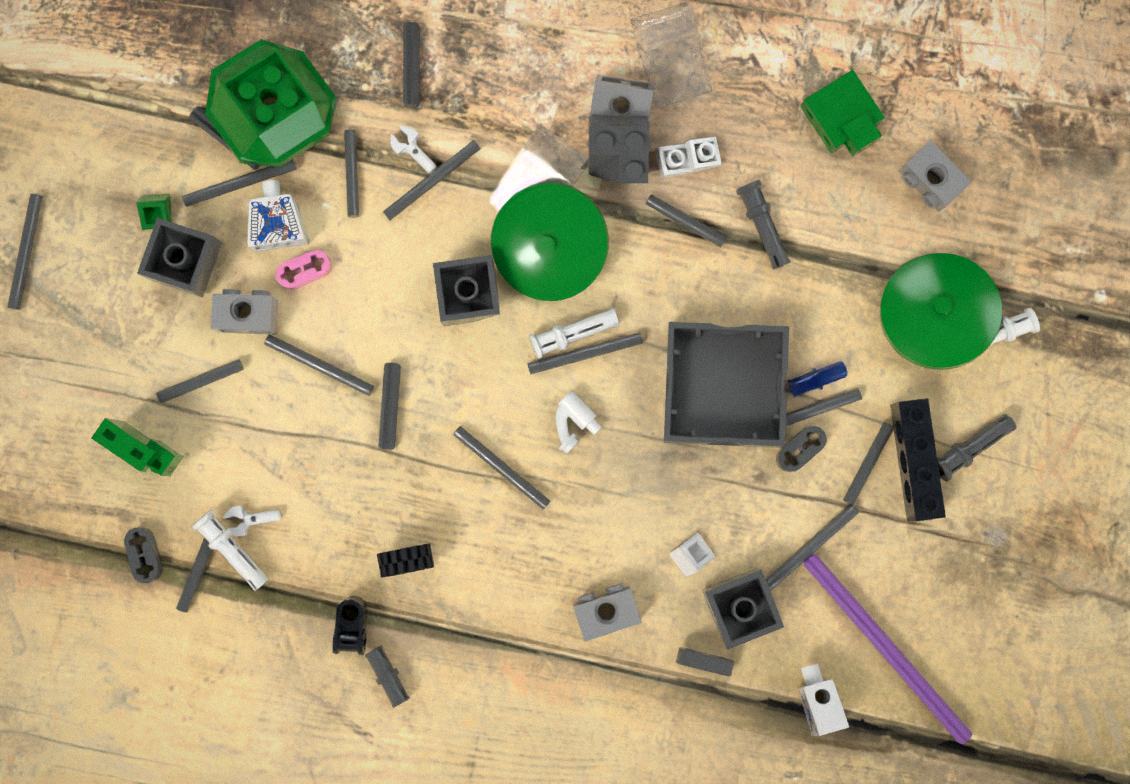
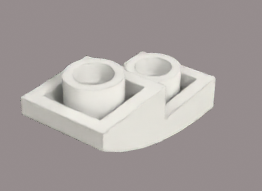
M716 137L688 140L685 144L658 147L655 150L660 178L699 172L722 165Z

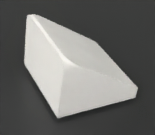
M696 533L669 553L685 577L696 573L715 557L699 533Z

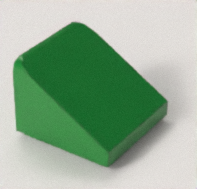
M169 194L143 195L137 200L136 204L142 230L153 229L157 218L172 222Z

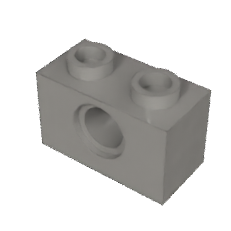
M597 74L590 116H648L649 120L654 84ZM617 97H625L630 104L626 108H619L615 105L614 100Z
M931 140L899 170L905 184L911 188H916L922 195L924 203L938 212L952 202L972 182ZM927 173L935 174L938 178V184L931 183L927 178Z
M223 289L222 294H213L212 330L218 333L277 334L278 299L270 296L269 291L253 290L252 295H240V290ZM249 304L251 306L250 315L241 319L239 316L240 308Z
M623 583L606 588L607 594L595 597L593 592L577 598L578 603L573 604L584 642L642 623L630 586L624 588ZM603 603H611L615 608L613 616L608 619L601 618L598 615V608Z

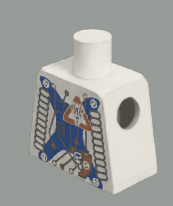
M270 180L263 182V198L251 199L249 201L248 247L254 252L309 244L296 199L291 194L281 195L279 181Z
M819 664L801 668L806 686L798 689L811 735L821 736L849 728L834 681L832 679L823 680ZM817 691L822 692L824 697L821 704L815 699Z

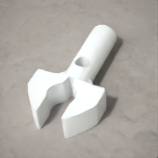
M399 126L400 131L408 137L409 145L399 143L391 134L393 151L399 157L403 153L410 154L429 174L435 171L436 164L417 146V140L420 138L419 134L411 127Z
M244 506L232 507L223 516V519L237 516L239 519L244 520L238 527L230 528L231 533L236 537L248 535L247 529L251 525L281 520V512L278 509L249 514L244 511Z

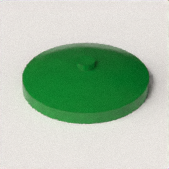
M542 182L523 188L503 204L493 223L491 250L496 267L510 286L523 295L536 300L559 301L581 293L598 277L608 255L609 234L607 224L600 209L585 193L563 183Z
M948 253L927 254L904 264L888 281L880 304L881 326L885 337L893 349L909 362L933 370L954 369L976 360L994 341L1002 320L1001 297L997 286L989 274L973 261Z

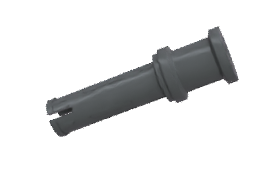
M757 180L737 189L736 193L741 195L747 209L746 217L749 220L753 219L773 266L772 268L775 270L789 264L791 261L788 259L769 214L771 205L766 203L760 189L761 181Z
M1003 414L962 444H953L950 451L937 458L940 478L948 482L951 480L952 474L962 467L968 468L971 466L973 458L1017 429L1014 420L1007 414Z

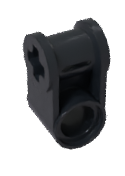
M350 596L337 607L332 645L333 654H339L340 651L358 652V655L362 656L365 654L367 643V604L360 597ZM347 604H354L358 608L359 615L357 618H350L346 615L345 606Z

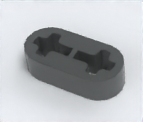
M809 426L801 430L785 444V447L778 451L776 455L778 467L786 472H793L802 468L825 447L827 437L824 430L817 426ZM807 433L811 435L818 434L819 437L816 439L817 447L814 444L809 445L805 449L802 447L808 440ZM798 449L801 453L794 459L796 465H785L783 462L786 459L784 453L791 454Z
M145 527L129 530L125 535L124 545L134 579L141 583H150L157 580L162 573V563L153 532ZM137 533L140 536L146 537V542L142 543L143 553L140 545H134L133 540L138 538ZM143 557H145L147 565H153L154 570L149 572V578L147 574L141 573V568L145 567Z
M679 647L676 659L678 664L724 676H731L734 666L733 660Z

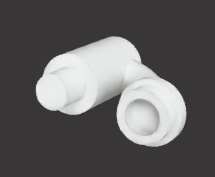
M573 391L569 392L558 403L555 417L559 439L562 444L558 449L560 451L563 450L566 454L579 442L575 438L576 435L574 433L571 436L569 435L568 417L582 430L586 427L593 435L602 428L594 419L597 415Z

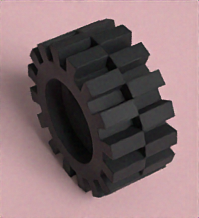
M430 543L377 554L381 578L434 567Z

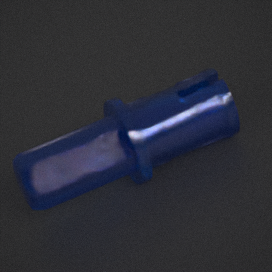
M839 361L818 370L812 368L811 372L787 381L795 398L818 388L822 390L824 385L847 377L848 371L843 361Z

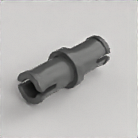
M382 645L365 654L378 678L376 679L377 684L382 685L392 707L395 708L410 699L397 676L399 671L397 668L393 669Z

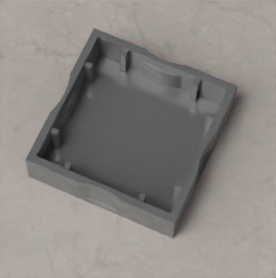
M669 322L664 443L785 447L787 403L784 386L788 370L789 326L744 325L723 327L712 323Z

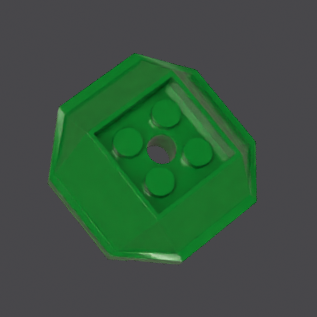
M260 39L211 70L205 114L240 164L281 167L329 136L337 97L303 51ZM268 97L277 98V101L272 105L263 103Z

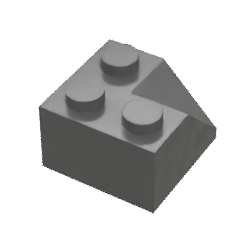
M589 116L588 174L618 184L648 183L650 128L648 116Z
M157 218L137 274L148 280L203 298L222 242L212 235Z
M492 255L433 263L440 322L443 326L473 323L500 315L498 288Z
M755 568L702 589L712 618L727 649L784 628L761 569Z

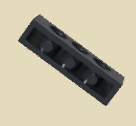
M926 398L890 404L907 521L946 518L929 400Z

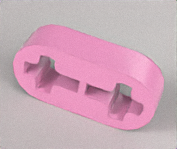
M313 250L282 263L276 271V279L286 289H298L328 275L331 271V260L322 251ZM316 257L320 261H325L321 264L322 270L317 271L315 268L306 270L307 267L314 264L313 259ZM291 269L293 272L302 270L301 273L294 276L295 281L292 283L287 279H283V277L287 276L286 270Z

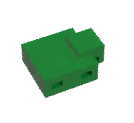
M853 69L804 99L800 106L831 154L845 145L853 157L876 143L882 137L876 126L885 117Z
M104 418L91 439L129 465L144 473L150 468L152 472L158 473L161 476H171L184 457L160 440L148 438L125 421Z

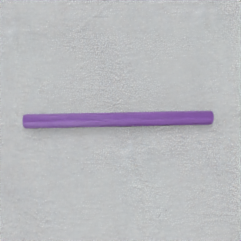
M812 554L806 559L803 564L955 740L960 744L966 743L972 737V732L824 562L816 554Z

